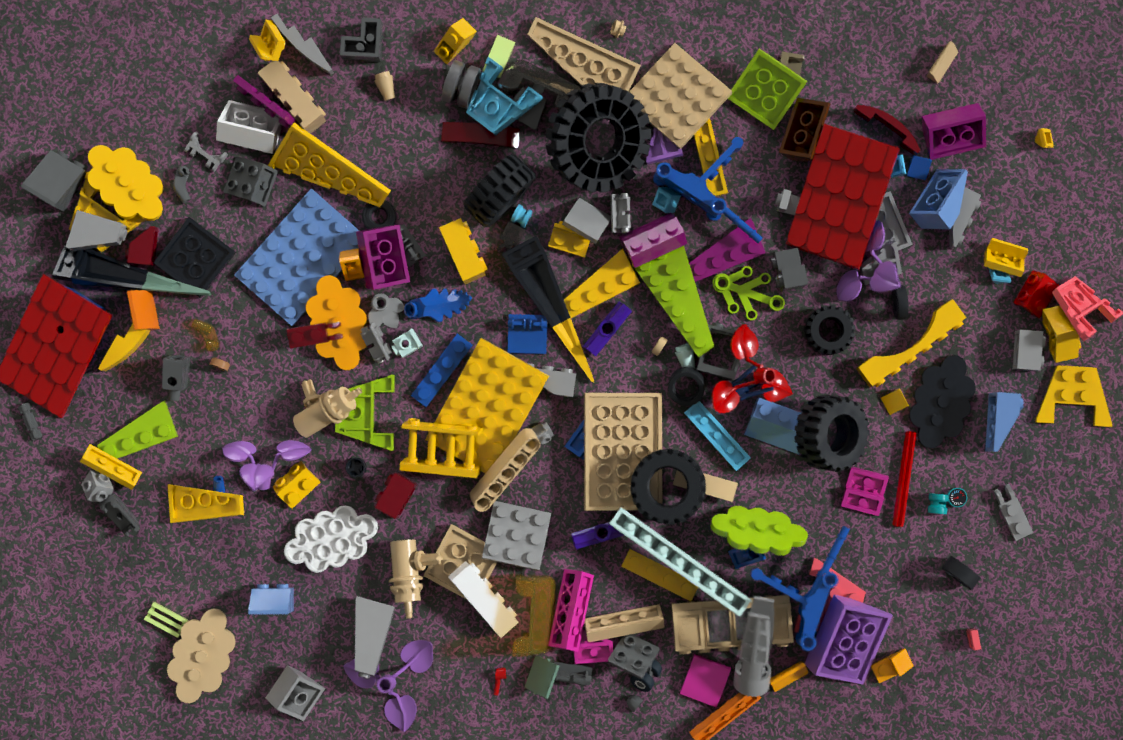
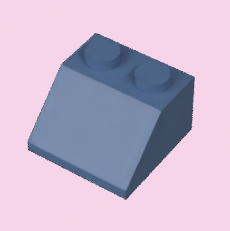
M257 584V588L251 590L248 614H289L294 611V587H289V584H277V588H269V584Z

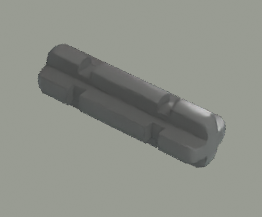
M21 404L18 406L20 414H23L22 419L27 431H30L31 440L41 438L42 433L37 428L39 426L33 412H30L32 410L30 404Z

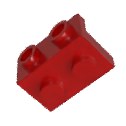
M1032 271L1013 303L1023 307L1033 316L1040 318L1043 314V309H1046L1053 297L1052 292L1059 285L1048 275Z

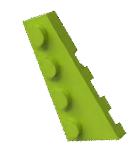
M162 401L98 444V449L119 459L178 437L166 401Z

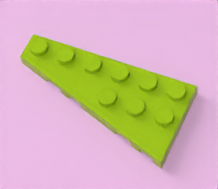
M684 246L634 268L699 358L712 349L714 343Z

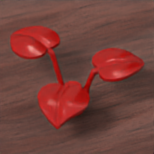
M747 324L741 325L732 336L731 352L736 359L741 360L745 358L746 362L756 366L758 369L753 374L754 381L734 387L729 381H720L714 386L712 403L713 409L717 413H727L735 409L740 400V396L735 390L753 384H762L761 389L773 387L772 391L762 394L764 399L770 402L780 401L793 394L788 382L779 371L773 368H764L763 364H758L749 359V357L755 356L758 351V339Z

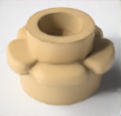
M614 21L610 34L615 36V38L624 35L626 26L623 25L624 21Z

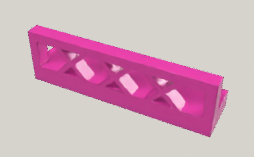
M564 569L548 646L578 652L594 575L583 571ZM570 574L575 575L574 583L571 585L568 583ZM569 594L571 597L570 602L566 605L564 602L565 597ZM565 613L567 616L566 621L562 624L560 621L561 616ZM561 632L562 641L561 644H558L556 639L557 635Z

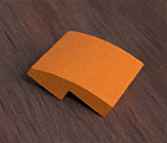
M147 290L127 291L134 330L160 329L153 292Z

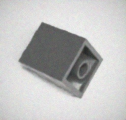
M50 150L22 183L21 187L64 212L85 179L87 171L83 170L85 166L75 160L72 163L67 160L69 156L60 150L57 153Z

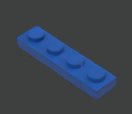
M456 334L411 396L427 407L473 345L459 334Z

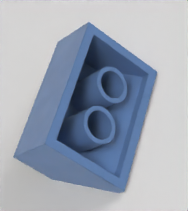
M757 398L744 435L800 454L796 448L798 445L794 440V436H796L794 429L798 423L797 417L802 413L765 399Z

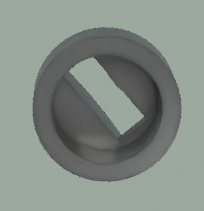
M632 695L627 699V706L634 713L644 700L639 696Z

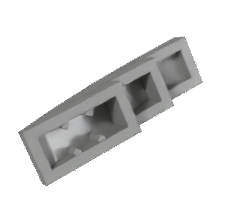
M278 14L271 17L284 37L299 53L330 75L334 74L312 38L304 41L295 26L287 29Z

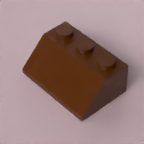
M797 98L779 153L794 161L807 163L812 160L830 103Z

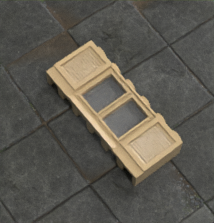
M784 594L762 597L774 600L772 644H777V647L789 646V643H794L790 596ZM748 597L751 602L741 616H737L716 600L671 603L675 651H679V654H690L691 650L707 653L711 652L710 649L718 648V651H730V647H738V650H740L754 597Z

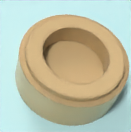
M660 337L652 353L658 356L668 340Z

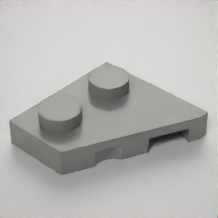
M891 239L876 251L875 254L882 262H893L897 269V275L902 274L897 242L895 239ZM870 256L861 264L862 276L872 277L874 270L880 265L873 256ZM863 280V283L865 285L870 284V281Z

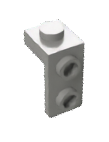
M784 189L781 194L778 193L775 205H778L777 211L795 216L800 197L792 195V191Z

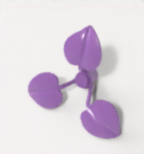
M880 220L875 222L866 252L870 251V254L880 265L874 270L872 277L859 276L856 270L846 272L839 280L837 286L838 301L847 302L855 299L862 288L861 280H869L871 289L876 292H887L901 287L895 264L891 261L882 262L874 253V250L882 247L885 239L884 226Z
M294 440L283 441L277 445L276 450L279 453L276 454L272 467L266 464H255L252 454L256 452V447L250 442L236 441L222 447L224 457L230 461L240 462L247 458L250 459L251 463L241 467L240 475L253 491L256 489L267 490L271 487V478L274 475V469L280 457L285 461H293L312 451L308 445Z
M426 640L412 641L402 649L400 656L407 664L394 675H385L380 678L377 674L379 671L378 665L375 677L370 676V679L359 677V673L355 671V659L343 666L348 677L357 686L371 688L377 682V688L380 692L396 697L387 701L384 712L388 721L402 732H405L414 722L417 707L411 696L404 695L400 697L399 694L393 691L396 686L395 678L409 666L416 673L425 672L430 668L433 662V646L431 642Z

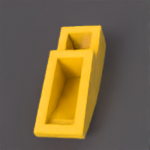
M132 323L125 337L116 336L98 369L107 371L126 360L143 343L151 330H134Z

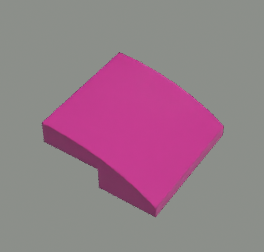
M851 467L841 507L879 516L889 477L884 474Z
M694 654L680 694L717 707L731 668Z

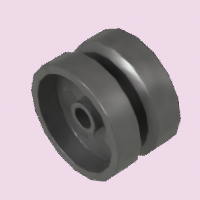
M454 60L444 82L441 100L451 104L457 97L458 106L468 109L479 82L481 68L471 65L465 72V64Z

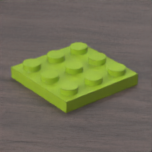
M759 48L731 89L732 94L728 99L774 130L807 83V80Z

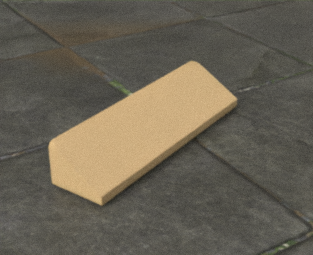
M660 604L585 618L584 626L587 641L594 642L664 628V618Z

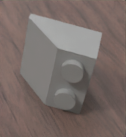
M287 665L266 696V699L276 710L304 721L326 688L301 671Z

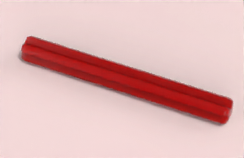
M912 431L905 432L892 523L895 527L904 526L916 441V432Z

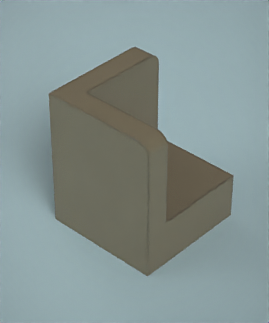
M781 52L779 62L800 76L805 55Z

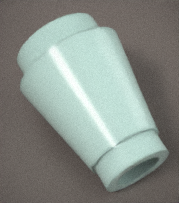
M687 343L675 347V354L681 366L695 369L694 351Z

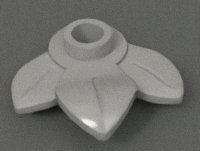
M385 294L375 295L371 300L372 309L368 315L370 324L374 322L375 326H380L383 323L390 328H397L399 324L398 313L404 310V304L399 299L389 298ZM379 300L384 301L385 304L383 307H379L377 305V302Z

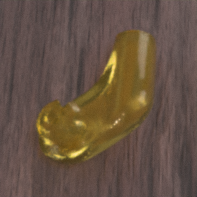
M194 319L191 327L203 335L206 349L208 351H216L220 343L214 327L209 323Z

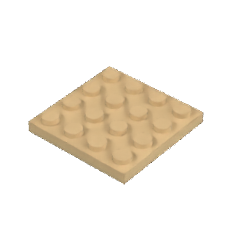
M676 43L668 49L629 91L635 96L633 99L639 100L644 106L641 112L648 114L650 124L679 149L694 136L732 94V90Z

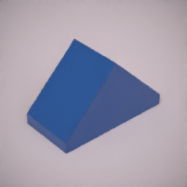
M734 548L728 551L735 569L766 559L764 554L756 553L750 548L745 550Z

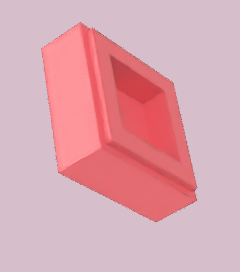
M975 628L967 629L969 647L973 650H980L981 644L978 630Z

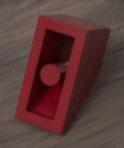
M150 226L129 243V248H126L125 258L128 259L127 263L154 267L159 228Z

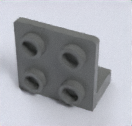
M237 156L224 188V193L247 199L265 207L278 170L266 164Z

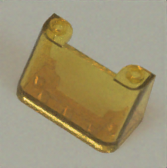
M521 573L516 575V591L521 596L531 597L529 633H524L523 637H518L513 642L512 656L514 657L544 654L552 648L548 644L554 620L556 584L555 580L549 575Z

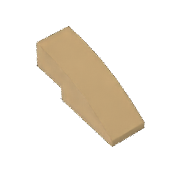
M677 470L673 485L687 489L685 477ZM703 473L706 482V495L733 502L738 483Z

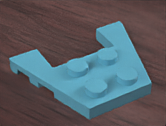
M488 57L485 63L487 64L485 71L481 73L479 78L481 80L478 89L474 91L466 113L497 135L542 101L544 97L528 86L518 101H513L492 85L503 70V67Z

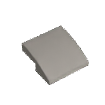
M579 198L564 219L562 225L596 244L611 221V216Z

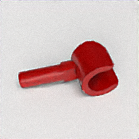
M497 668L495 671L496 683L493 695H498L500 679H506V668Z

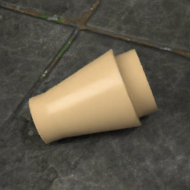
M386 71L374 75L376 79L374 82L381 92L384 101L396 98L393 76L390 75V72Z

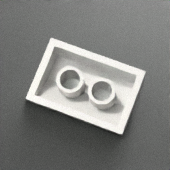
M229 100L217 121L216 140L273 154L278 143L282 125L278 122L280 120L278 117L274 116L272 118L264 111V108Z

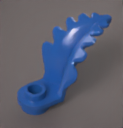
M431 289L425 297L413 299L406 303L404 313L411 319L428 316L437 322H442L443 315L452 318V311L460 314V309L465 310L466 306H469V301H471L472 297L467 295V292L463 294L462 290L457 293V290L453 289L449 294L447 289H443L439 294L437 289Z

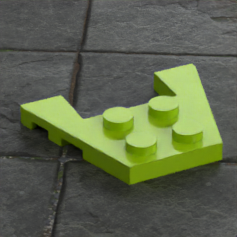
M389 375L349 388L350 392L361 388L362 393L355 398L356 408L349 412L348 417L341 423L335 424V432L394 451V433H374V393H395V375Z

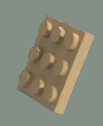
M451 524L436 553H440V557L442 556L441 564L428 566L423 576L466 599L448 576L466 561L469 565L473 563L479 569L480 573L478 575L482 580L484 578L488 580L497 562L482 559L485 545L483 540Z

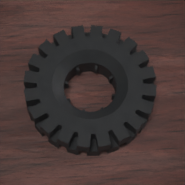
M588 83L581 85V90H571L567 93L569 99H561L556 105L560 111L558 114L552 112L548 122L554 125L553 129H546V138L551 140V143L546 145L548 155L553 156L550 163L554 169L559 171L558 175L564 180L587 191L608 192L610 187L617 189L623 186V179L630 181L636 175L633 168L641 169L645 161L640 156L641 154L648 155L650 145L644 142L645 139H651V129L645 127L650 121L648 114L641 112L644 109L642 103L637 99H633L635 96L629 91L605 83H595V85ZM608 118L610 120L609 123L613 124L615 129L614 144L604 156L592 158L591 153L587 152L585 146L586 133L595 121Z

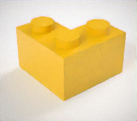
M1061 306L1043 309L1042 323L1049 335V351L1055 363L1078 358L1079 349H1081L1079 334Z

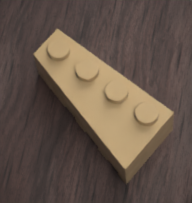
M271 61L258 72L259 76L300 126L311 134L326 122L324 118L326 113L319 105L315 106L312 102L314 99L307 90L304 92L300 88L302 84L296 76H290L288 73L290 69L283 61Z

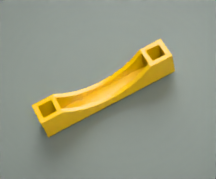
M951 299L933 312L926 332L912 347L896 355L870 357L856 369L869 387L875 385L877 388L885 382L884 378L887 375L893 376L901 370L900 366L905 362L907 365L917 359L915 355L920 351L925 353L933 347L931 343L935 340L940 342L948 336L946 332L953 328L955 331L964 324L962 321L966 319V316L955 301Z

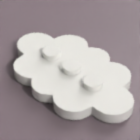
M346 505L336 508L333 513L321 511L315 516L314 520L308 518L298 522L295 528L296 538L288 541L285 545L284 555L291 563L299 564L305 562L307 568L316 573L326 570L329 565L341 567L345 565L348 558L355 560L365 555L368 548L366 540L375 536L378 531V522L373 516L368 514L358 516L352 507Z

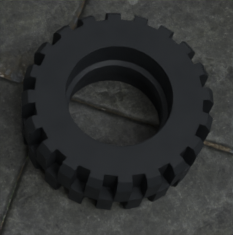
M508 155L474 187L463 203L464 209L483 227H490L529 189L535 181V173L517 155Z
M820 395L810 400L808 405L802 408V414L798 415V423L794 429L796 431L794 440L798 445L796 446L798 453L801 454L800 456L804 462L817 469L835 472L850 469L853 467L852 465L860 461L859 457L864 455V449L869 443L867 441L868 436H870V430L867 427L869 422L865 418L864 410L861 409L857 402L847 397ZM834 419L837 433L834 443L829 447L827 433Z
M662 449L650 453L639 462L631 477L630 491L634 504L647 519L659 524L672 525L686 521L700 508L705 497L706 482L701 467L691 456L679 450ZM660 469H676L686 479V494L680 502L674 505L660 504L651 495V478Z

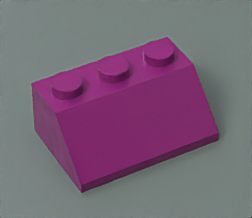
M979 103L922 116V130L929 159L931 160L986 147V115Z
M672 213L619 236L634 268L687 244L685 232L677 217Z
M400 224L356 232L366 289L375 290L410 282Z

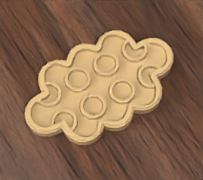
M209 609L204 613L201 621L192 619L184 623L181 628L182 639H179L173 646L175 658L168 664L167 673L171 680L178 683L176 694L184 703L195 702L199 699L202 691L213 692L217 690L222 683L221 673L226 671L230 665L228 654L234 649L236 640L233 633L225 629L227 618L224 612L219 609Z

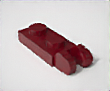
M324 322L286 329L289 347L296 348L341 339L343 334L336 333L328 336L327 332L328 328H338L341 326V323L333 322L326 324Z

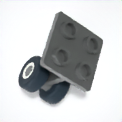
M632 634L622 636L608 658L609 664L632 674L630 678L632 685L643 692H649L654 686L652 676L659 677L662 671V666L654 660L660 648Z

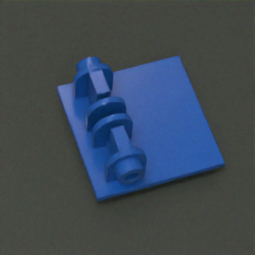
M509 314L508 353L546 354L547 320L544 315Z

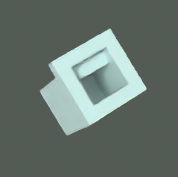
M413 329L392 340L394 345L391 346L397 356L401 355L402 358L423 347ZM405 340L409 342V346L406 348L402 346V342Z

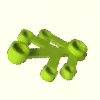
M744 266L740 271L729 276L724 273L716 275L713 278L712 286L715 291L723 294L728 305L727 310L731 314H736L739 311V305L734 302L730 291L738 294L746 311L745 316L749 321L755 320L758 314L753 309L748 297L768 304L773 311H780L785 306V300L779 295L769 297L750 290L761 284H768L771 281V276L768 273H762L758 278L743 285H737L733 282L742 277L749 278L753 273L752 268L749 266ZM745 268L749 269L750 275H744L743 270ZM763 275L768 276L767 282L761 280ZM719 280L725 281L724 287L719 286ZM774 300H778L780 302L779 307L773 306ZM730 305H736L737 310L735 312H732L730 310ZM753 311L755 317L749 318L748 312Z

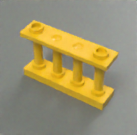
M410 418L402 424V429H409L408 457L400 462L401 471L477 478L479 476L481 466L473 463L475 436H479L483 432V428H478L475 424L458 426L420 422L416 418ZM417 430L428 431V451L425 460H418V457H416ZM436 432L448 433L447 456L444 462H437V459H435ZM455 434L467 435L466 461L463 464H457L454 461Z

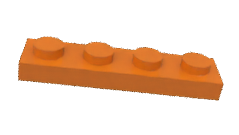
M739 692L718 710L711 713L703 722L696 725L689 732L694 740L711 739L759 701L761 696H746Z

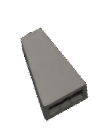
M357 596L355 607V671L359 673V677L370 679V676L375 677L395 607Z

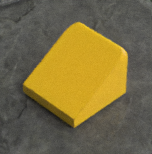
M900 389L881 397L889 415L909 406Z

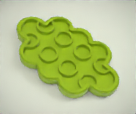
M733 506L728 510L727 514L715 515L710 525L711 530L715 534L727 537V541L732 547L739 550L750 548L759 554L770 551L776 555H786L791 551L792 547L803 546L808 538L807 531L799 525L791 524L790 518L786 514L778 511L768 513L762 508L748 510L742 506Z

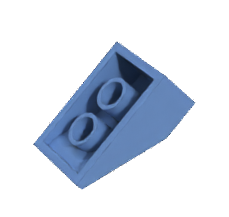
M937 169L909 213L921 229H951L960 214L968 173L966 169Z
M989 393L986 452H998L1018 418L1020 410L1023 409L1024 402L1021 394Z

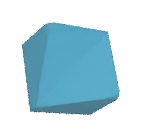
M658 187L652 205L665 213H674L681 195L668 187Z

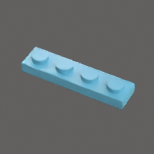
M700 401L684 412L735 471L751 458Z

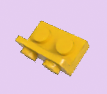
M560 221L559 224L555 223L548 247L585 258L590 241L562 225L563 221Z

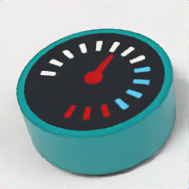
M953 488L947 494L949 495L948 503L953 507H962L967 502V493L961 488Z

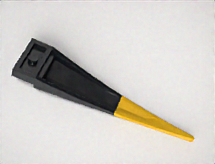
M536 235L504 252L502 255L517 280L590 381L594 383V378L551 264Z

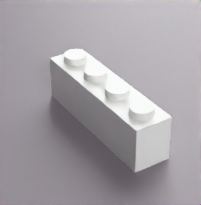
M465 561L448 578L497 635L502 638L519 623L515 619L517 614L510 606L506 608L503 605L505 600L498 592L496 594L492 592L491 588L493 586L486 578L483 580L478 575L480 573L479 569L473 563L469 565Z

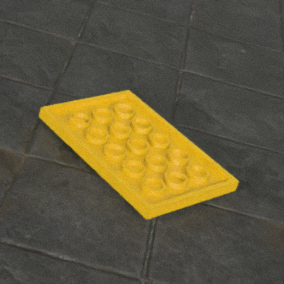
M480 338L434 423L458 426L475 424L478 428H483V432L479 436H475L473 463L481 466L480 471L486 473L517 436L549 375ZM436 432V446L447 452L448 433ZM455 434L454 456L465 462L467 435Z

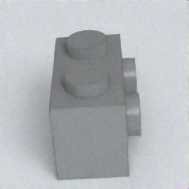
M1015 331L1013 370L1041 371V367L1044 365L1042 348L1045 347L1046 343L1043 331Z

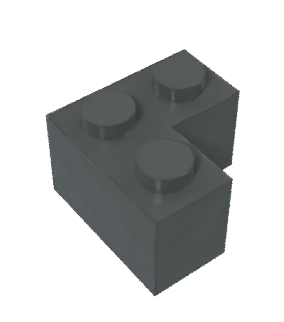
M362 18L360 37L341 36L340 56L342 60L381 62L383 22L381 19Z
M798 248L779 251L773 254L771 265L777 271V276L775 277L776 288H780V291L783 292L803 288L808 285L805 265H801Z

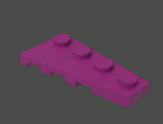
M239 75L234 78L233 82L237 85L236 89L244 96L246 94L250 95V100L258 107L260 105L266 108L264 111L272 118L274 116L280 119L278 122L283 127L288 129L294 122L300 126L286 110H283L262 92H257L258 90Z
M748 219L745 223L753 230H756L752 219ZM737 227L689 264L694 281L697 282L764 255L766 252L761 241L756 243Z

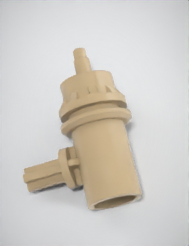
M311 379L303 381L301 385L306 397L303 400V404L306 409L294 416L295 428L303 437L307 438L332 422L335 424L341 423L348 417L349 412L356 408L355 398L362 393L361 388L350 392L346 387H340L337 390H329L319 395L316 394Z
M415 539L390 542L393 578L389 580V583L393 582L394 586H390V590L395 596V603L404 602L406 618L408 619L412 618V601L421 600L420 592L423 588V583H419V580H423V577L419 576L418 570H424L426 566L440 565L442 556L440 557V553L425 554L423 551H417Z

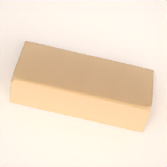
M952 41L946 44L927 74V77L936 83L940 82L958 53Z

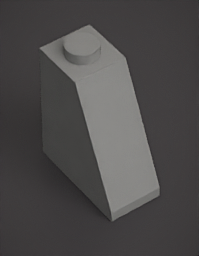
M77 210L66 248L78 251L121 245L122 240L124 241L127 236L126 226L113 220Z

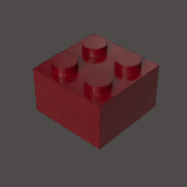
M394 473V475L388 476L384 483L387 486L384 492H379L374 502L377 503L375 508L397 519L418 484L399 473Z

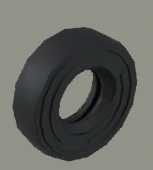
M387 200L380 207L367 203L361 214L362 222L367 229L395 225L397 218L393 205ZM382 209L386 212L387 217L383 223L378 224L372 220L374 210Z
M901 285V287L892 290L893 313L897 320L907 319L909 313L907 291L905 286Z

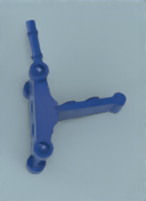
M735 137L730 147L701 177L695 176L693 173L684 174L672 169L671 165L666 162H662L657 166L656 173L653 176V181L657 186L666 185L706 211V216L710 221H717L724 214L756 243L763 239L756 230H753L740 219V216L733 213L723 199L716 198L706 186L708 179L712 181L719 172L717 170L720 166L725 167L732 160L730 156L734 152L740 151L744 143L742 138Z
M845 526L837 534V538L829 554H827L828 556L821 570L816 574V580L812 588L803 596L798 594L800 590L791 585L788 588L781 585L782 580L773 575L770 578L765 576L762 570L757 567L750 570V576L754 580H762L800 602L798 612L801 620L799 631L795 635V641L806 651L813 650L816 646L814 634L830 588L835 587L838 583L837 575L829 570L834 560H836V556L850 530Z

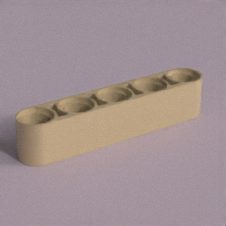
M523 429L471 490L470 499L477 511L484 512L488 510L538 451L540 441L532 429Z

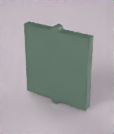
M535 655L524 688L534 692V695L549 698L559 665L551 662L548 658L544 659Z

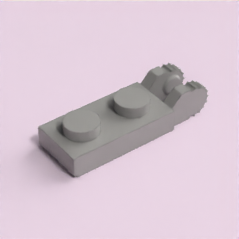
M1007 484L1004 488L1010 500L1004 502L1002 494L998 489L994 490L993 493L999 503L998 507L1014 541H1017L1032 534L1033 531L1011 486Z

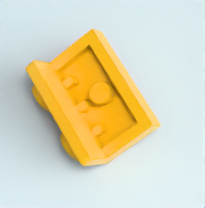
M265 19L260 36H249V40L260 59L264 61H279L281 52L285 48V40L273 20Z
M991 238L985 250L984 266L1009 275L1022 277L1028 248Z
M300 461L298 464H294L284 477L279 478L275 482L273 489L293 509L321 482Z

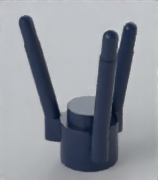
M752 365L738 379L732 381L733 387L745 383H741V381L747 375H749L756 368V366ZM758 383L739 388L735 391L739 394L742 401L746 398L772 391L773 387L750 392V389L760 385Z

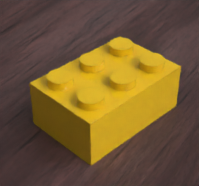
M461 218L439 227L464 284L486 276L484 271L488 270L483 258H478L476 254L480 251L475 240H470L469 235L472 233L467 222H462Z

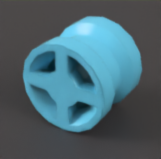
M519 204L510 221L513 223L517 222L521 227L525 228L533 211L530 209L526 210Z

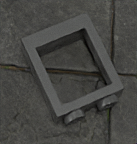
M715 322L712 325H708L710 333L714 332L732 337L738 329L731 327V330L724 329V325ZM705 354L699 357L696 370L699 372L735 380L740 360L734 357L730 371L704 364Z

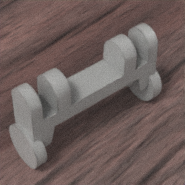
M194 132L184 151L187 153L190 148H193L190 152L192 157L199 152L209 159L205 165L207 168H210L212 163L215 164L212 168V171L215 172L228 156V153L224 152L220 155L208 154L199 145V133Z

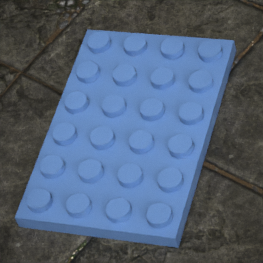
M311 188L234 276L293 327L306 312L307 301L317 295L316 285L320 278L327 275L337 277L342 272L339 261L340 252L359 249L356 232L359 230Z

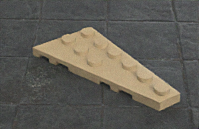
M535 17L528 32V37L579 85L605 83L629 91L641 66Z

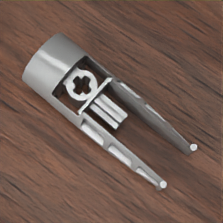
M754 596L746 622L739 656L741 660L735 665L733 685L738 692L752 697L765 694L770 686L771 667L768 664L769 649H772L774 630V600Z

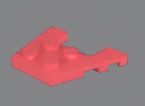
M1073 277L1058 286L1052 294L1080 338L1086 341L1097 332L1084 318L1086 315L1098 309L1112 323L1120 318L1123 312L1119 308L1114 310L1109 306L1110 302L1105 298L1103 300L1099 299L1094 295L1095 291L1077 277Z
M813 558L809 575L816 577L817 572L821 570L824 563ZM831 568L829 571L837 575L838 583L835 587L830 588L815 632H818L833 595L851 598L863 603L866 594L864 590ZM799 614L797 616V620L795 623L794 632L799 631L801 620Z

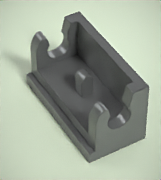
M115 493L98 504L101 510L106 513L126 537L129 536L128 532L132 528L135 532L140 530L137 517Z

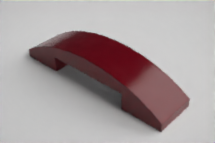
M857 105L854 108L853 112L865 121L869 122L874 117L902 137L903 141L900 143V146L913 156L920 152V148L913 135L896 118L871 106Z
M443 122L441 142H463L518 148L520 129L506 127L495 135L480 123Z

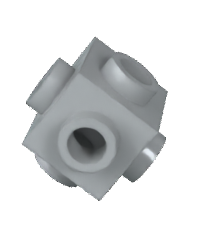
M92 470L89 471L81 484L87 500L92 502L106 500L114 490L109 477Z

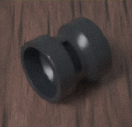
M352 458L346 463L345 468L348 475L360 477L365 474L367 465L361 458Z

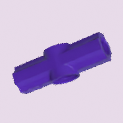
M618 301L583 347L596 357L632 311L625 304ZM610 324L613 327L612 333L605 334L602 331V326Z
M608 522L571 533L575 550L624 536V534ZM598 528H603L606 531L604 539L597 536Z

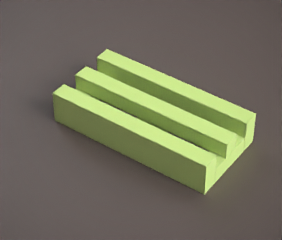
M153 602L144 620L179 638L181 628L188 620ZM155 608L183 622L182 625L155 612ZM151 615L179 629L178 632L151 618Z

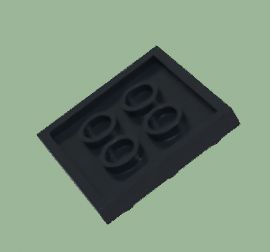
M188 217L154 261V264L178 282L208 290L235 255L236 251Z

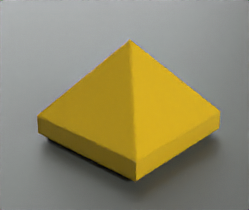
M1041 128L1037 132L1035 143L1042 148H1053L1054 146L1050 129Z

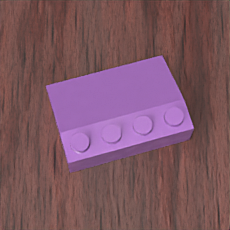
M833 595L816 635V646L813 650H810L805 665L816 676L864 684L893 615L854 599Z

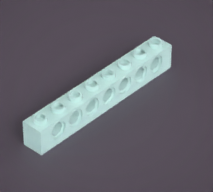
M623 508L618 510L609 523L737 616H741L751 602L748 597Z

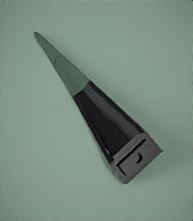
M66 243L52 274L54 279L70 281L78 285L211 296L208 290L154 274L93 249L69 250L66 248Z

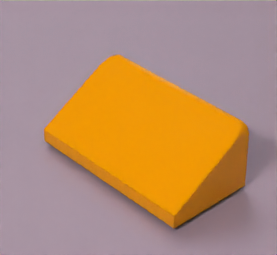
M800 661L771 677L770 685L774 692L808 674L805 663Z

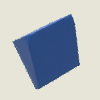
M912 156L907 176L926 180L932 160Z

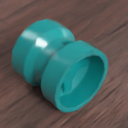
M929 493L930 505L928 506L927 513L947 514L946 502L949 495Z

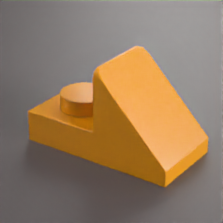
M359 249L341 251L339 261L345 281L364 278Z
M905 648L871 665L878 683H882L896 675L900 677L913 667Z

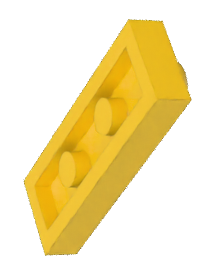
M89 444L80 460L86 466L131 490L135 487L142 473Z

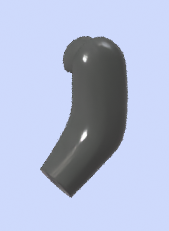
M186 166L177 168L173 182V191L182 204L191 200L186 189V181L189 176V169Z

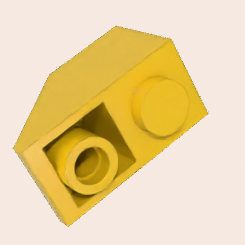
M462 18L450 26L433 52L448 64L471 41L477 31Z

